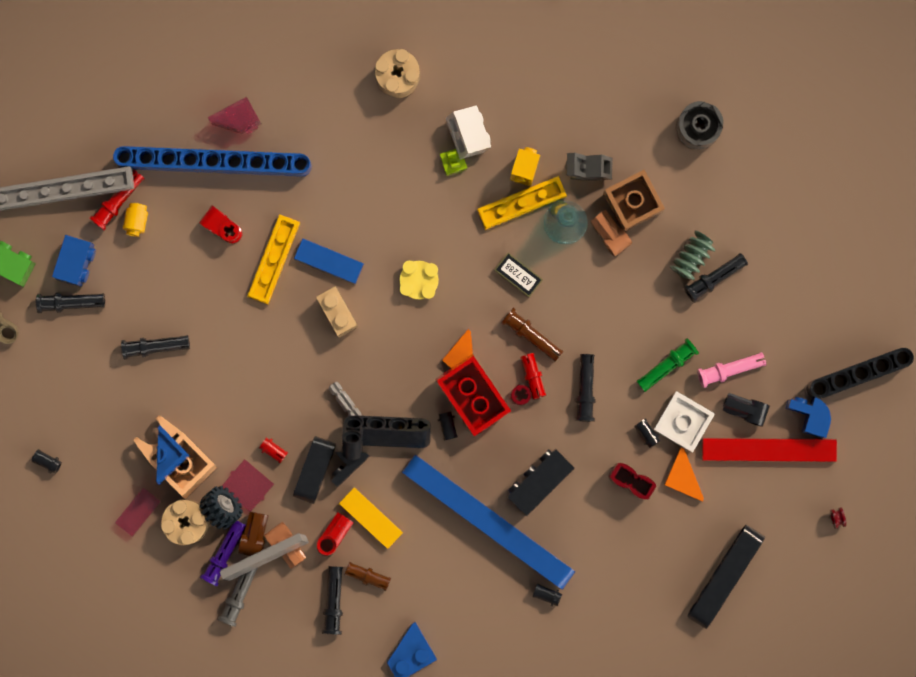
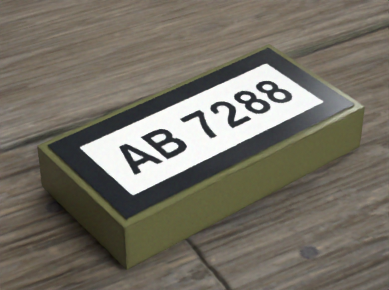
M509 253L494 270L528 297L532 295L543 281L542 278Z

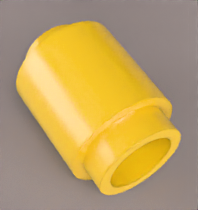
M130 203L129 208H126L122 228L126 231V235L139 237L140 234H144L148 217L147 206Z

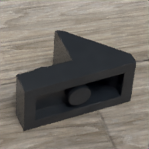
M335 452L347 466L345 468L342 465L332 473L334 478L331 481L336 487H339L370 455L362 453V456L357 460H347L343 457L342 452Z

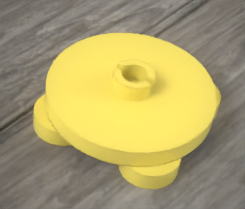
M406 261L403 264V270L400 275L401 294L417 300L433 298L439 281L438 267L433 263L429 264L425 261Z

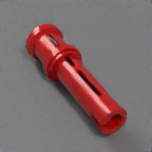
M133 170L134 188L136 189L145 178L140 173L138 174L136 170ZM135 189L115 192L108 202L106 200L102 202V207L89 219L105 231L106 225L114 216L118 215V209Z

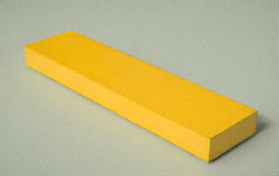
M559 176L478 208L477 211L485 230L566 198L567 195Z
M279 214L247 297L269 305L300 226L299 221Z

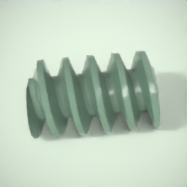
M697 230L694 232L697 238H689L691 245H684L686 252H679L681 259H674L673 262L676 267L670 266L677 274L690 280L695 279L691 274L692 271L700 272L697 264L705 265L702 258L710 259L707 251L715 252V248L712 245L713 241Z

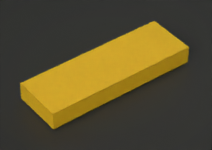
M355 487L339 503L387 549L403 533Z

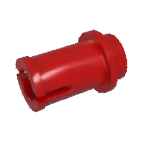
M266 437L259 447L262 450L261 453L265 452L278 461V463H281L288 452L272 442V438L268 439Z

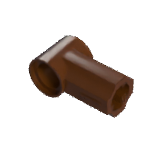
M249 512L245 534L242 535L238 554L252 556L263 550L265 544L264 534L269 515Z

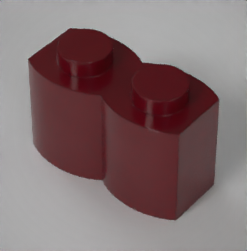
M616 463L608 476L612 483L622 488H628L632 495L640 499L649 500L657 487L652 479L645 475L637 474L632 467L623 463Z

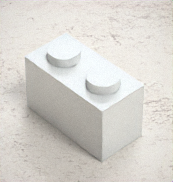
M477 106L454 111L446 117L460 159L484 153L491 148L490 136L484 128L483 116L478 111Z

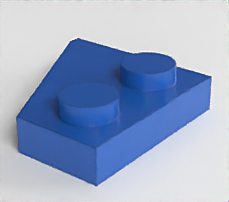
M416 622L411 625L387 662L395 677H408L437 660Z

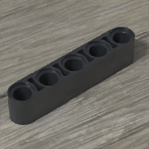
M908 348L890 351L812 380L807 385V393L811 398L821 399L906 368L913 363L914 355ZM899 352L904 353L906 356L904 364H900L897 360ZM878 360H882L886 365L883 372L876 368ZM858 367L862 368L865 372V377L862 380L858 379L855 375ZM837 375L842 376L844 379L842 387H838L834 383ZM816 383H820L823 386L824 390L821 395H817L813 390Z
M748 525L742 528L687 615L688 618L705 629L710 626L762 545L765 536Z

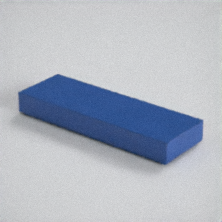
M302 238L294 257L295 260L353 284L357 283L364 266L362 262Z

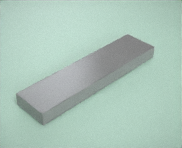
M297 533L221 570L222 579L231 581L309 543L306 535Z

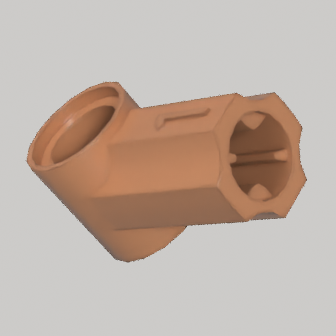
M606 210L590 221L603 238L604 245L614 257L633 244L626 232L617 226Z
M281 522L264 534L269 544L273 546L293 536V534L284 522ZM300 547L282 556L290 569L307 558Z

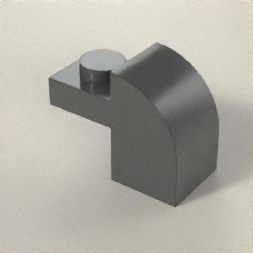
M567 153L565 167L567 176H571V179L590 181L612 180V157L602 154L585 156L578 153Z

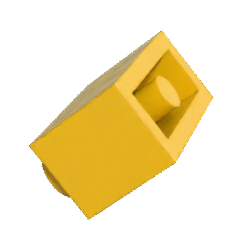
M524 147V150L519 148L511 173V181L532 186L540 155L536 154L537 150L529 147Z

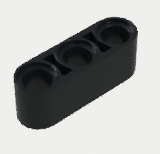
M317 436L314 437L293 497L311 504L315 503L336 443Z

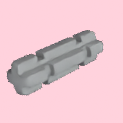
M334 382L329 386V391L332 395L336 396L335 399L343 410L348 412V416H362L358 408L354 407L355 404L347 393L342 391L343 388L338 382Z

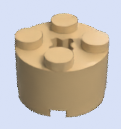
M394 49L384 53L376 63L375 75L377 84L385 94L396 98H403L415 91L420 80V70L418 62L412 54L404 49ZM398 70L401 72V77L398 78L397 75H394V71Z
M179 500L166 508L162 516L161 528L170 541L179 545H189L198 542L206 535L209 529V521L207 522L205 519L206 515H202L201 512L204 509H200V503L193 500ZM188 517L190 526L182 527L183 522H181V519Z

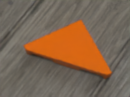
M469 329L442 360L450 368L473 354L471 331Z
M680 447L664 485L703 502L704 497L685 449Z

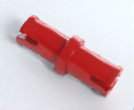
M534 353L521 356L520 358L526 373L524 377L529 383L533 400L547 396L541 380L542 372L538 370Z

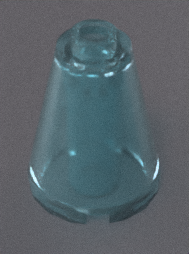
M559 201L553 204L545 214L544 229L548 237L554 242L560 244L575 243L583 237L587 230V215L584 209L575 202ZM564 216L569 217L571 220H566Z

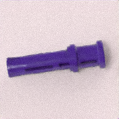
M236 521L230 527L215 557H210V564L205 573L201 574L200 578L218 587V580L221 576L220 572L228 567L227 561L246 528L245 524Z

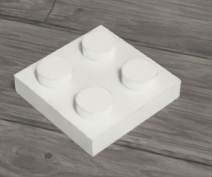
M676 391L656 424L654 431L693 452L715 413Z

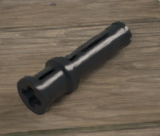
M739 253L710 274L700 275L697 281L689 286L685 285L684 290L690 300L696 303L699 297L707 292L711 293L714 290V286L747 266L748 262L744 255Z
M60 293L47 296L37 294V313L40 314L43 311H56L60 313L63 309L105 308V294L63 296Z
M189 335L147 340L143 337L140 340L129 342L121 340L122 356L124 360H127L128 357L142 356L144 358L151 353L190 349Z
M580 354L579 396L576 398L578 415L575 417V421L595 422L593 417V404L596 403V399L593 397L595 355Z
M329 566L327 609L323 611L325 624L322 634L342 635L340 619L343 616V612L340 610L343 567Z

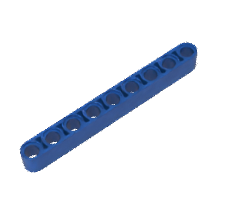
M122 146L117 148L113 154V159L121 168L130 166L132 170L302 177L308 175L312 169L309 158L301 153ZM123 153L130 154V159L126 163L120 162V156ZM145 154L152 155V160L148 164L142 163V157ZM174 155L173 163L170 165L164 164L165 156ZM191 155L196 156L195 164L191 166L186 165L187 157ZM210 157H218L217 165L213 167L208 166L207 162ZM232 158H240L239 166L234 168L230 166L229 163ZM256 158L263 160L262 166L259 168L251 166L252 161ZM277 159H282L285 161V165L281 169H275L273 167L274 162ZM299 160H305L307 166L303 170H297L295 168L296 163Z
M417 455L413 456L402 471L411 480L563 590L574 575L575 571Z

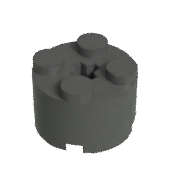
M703 101L693 102L682 111L677 120L676 129L678 137L690 149L708 148L715 143L722 132L723 116L714 105ZM697 121L699 124H704L702 130L700 128H696L695 125L697 124Z

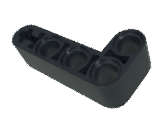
M348 416L343 423L342 455L347 460H357L362 456L363 446L425 448L430 445L431 424L423 418Z

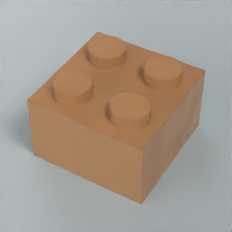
M645 170L605 189L603 192L620 227L624 231L662 213L665 209Z

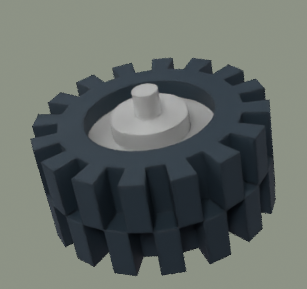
M216 486L200 500V509H204L201 513L207 516L205 518L207 522L210 520L212 521V526L217 525L218 529L222 528L223 530L233 525L241 518L243 510L240 509L242 504L238 503V497L234 498V493H229L228 488L223 489V486Z

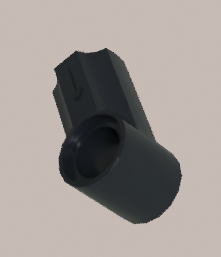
M728 393L722 411L743 418L748 423L763 427L770 405Z

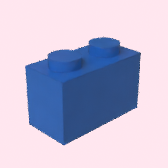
M65 235L52 277L81 287L83 282L86 283L89 276V270H87L89 261L92 262L96 254L94 244Z

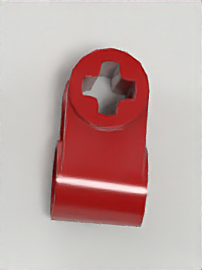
M211 205L199 222L213 234H217L228 243H237L242 238V229L213 205ZM227 230H233L235 232V235H229L227 233Z

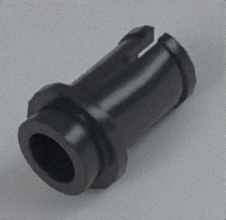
M452 412L438 414L439 419L437 420L441 423L444 441L457 438L458 435L453 420L455 415L452 416Z
M646 418L634 426L644 439L645 446L648 445L651 448L660 442L658 438L660 435H656Z
M39 449L34 453L31 460L33 463L47 469L50 474L52 472L56 474L62 465L58 457L53 458Z
M537 584L532 597L548 602L553 607V605L558 606L562 593H559V590L554 591Z

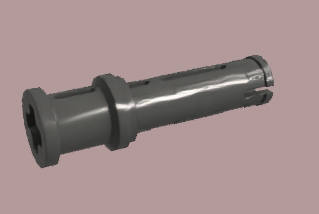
M258 568L238 578L231 597L225 600L227 604L222 615L218 616V620L236 627V620L240 610L245 607L243 603Z

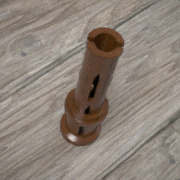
M512 308L501 322L503 325L506 324L512 328L518 337L524 336L554 362L559 358L556 354L561 356L563 350L534 329L529 319L525 320L517 314L515 308Z

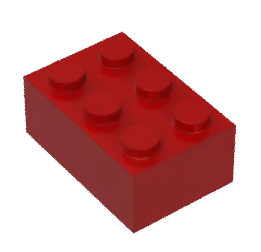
M473 354L435 379L474 436L511 412Z

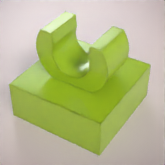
M457 149L440 154L446 176L467 169L465 159L459 158Z

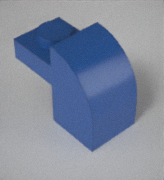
M799 397L787 401L785 409L806 415L801 432L822 439L827 438L831 424V414L829 408L822 400L816 397L811 398L810 405L807 404L808 400Z

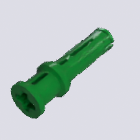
M686 338L685 343L676 350H671L665 360L636 382L646 392L673 369L683 367L684 362L693 355H698L699 352L693 343Z

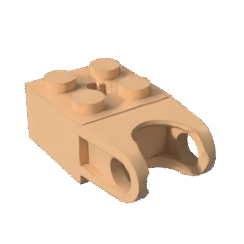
M159 415L155 419L190 455L184 461L186 464L189 462L187 470L183 469L180 471L182 467L179 466L166 478V481L186 499L217 467L183 432ZM136 437L134 442L150 464L157 470L158 443L150 445Z

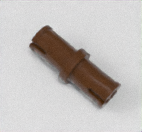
M350 561L344 574L362 581L364 585L370 584L384 591L387 590L391 580L390 577L374 572L370 567L366 569Z

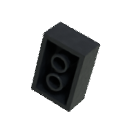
M548 449L539 458L541 463L537 467L532 465L523 474L526 478L521 483L516 481L507 490L510 493L507 497L526 516L575 469L557 449L553 451Z

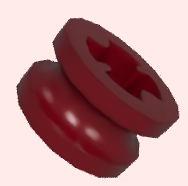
M518 385L512 390L511 398L514 403L524 405L529 402L531 391L525 385ZM516 390H526L525 394H528L527 399L518 401L516 399L518 396H515Z
M840 507L837 511L831 509L830 516L834 529H838L840 525L846 527L847 522L843 508Z

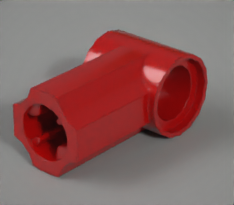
M337 512L323 535L318 539V551L325 556L334 554L354 522ZM325 539L333 542V549L329 552L321 549V543Z

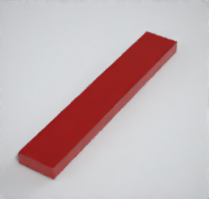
M702 438V461L837 462V439Z

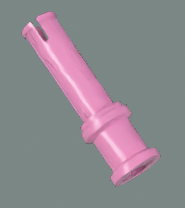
M760 352L759 354L724 365L716 363L714 367L704 370L701 368L697 369L701 386L706 388L708 384L717 381L725 382L729 376L766 366V360L756 362V360L764 358L763 353Z

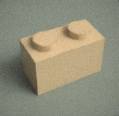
M336 286L316 297L339 338L358 328Z

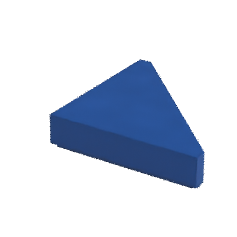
M161 425L158 427L156 482L159 485L190 456Z

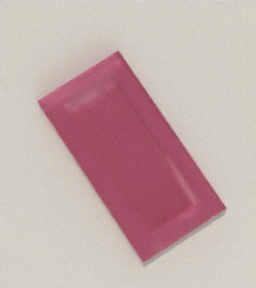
M142 488L115 523L133 537L161 501L148 490Z

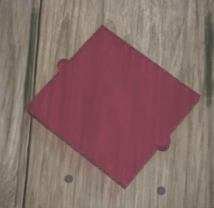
M244 459L235 471H231V476L222 486L223 489L228 488L229 493L233 492L234 498L238 497V502L250 512L261 500H265L264 496L273 487L274 483Z

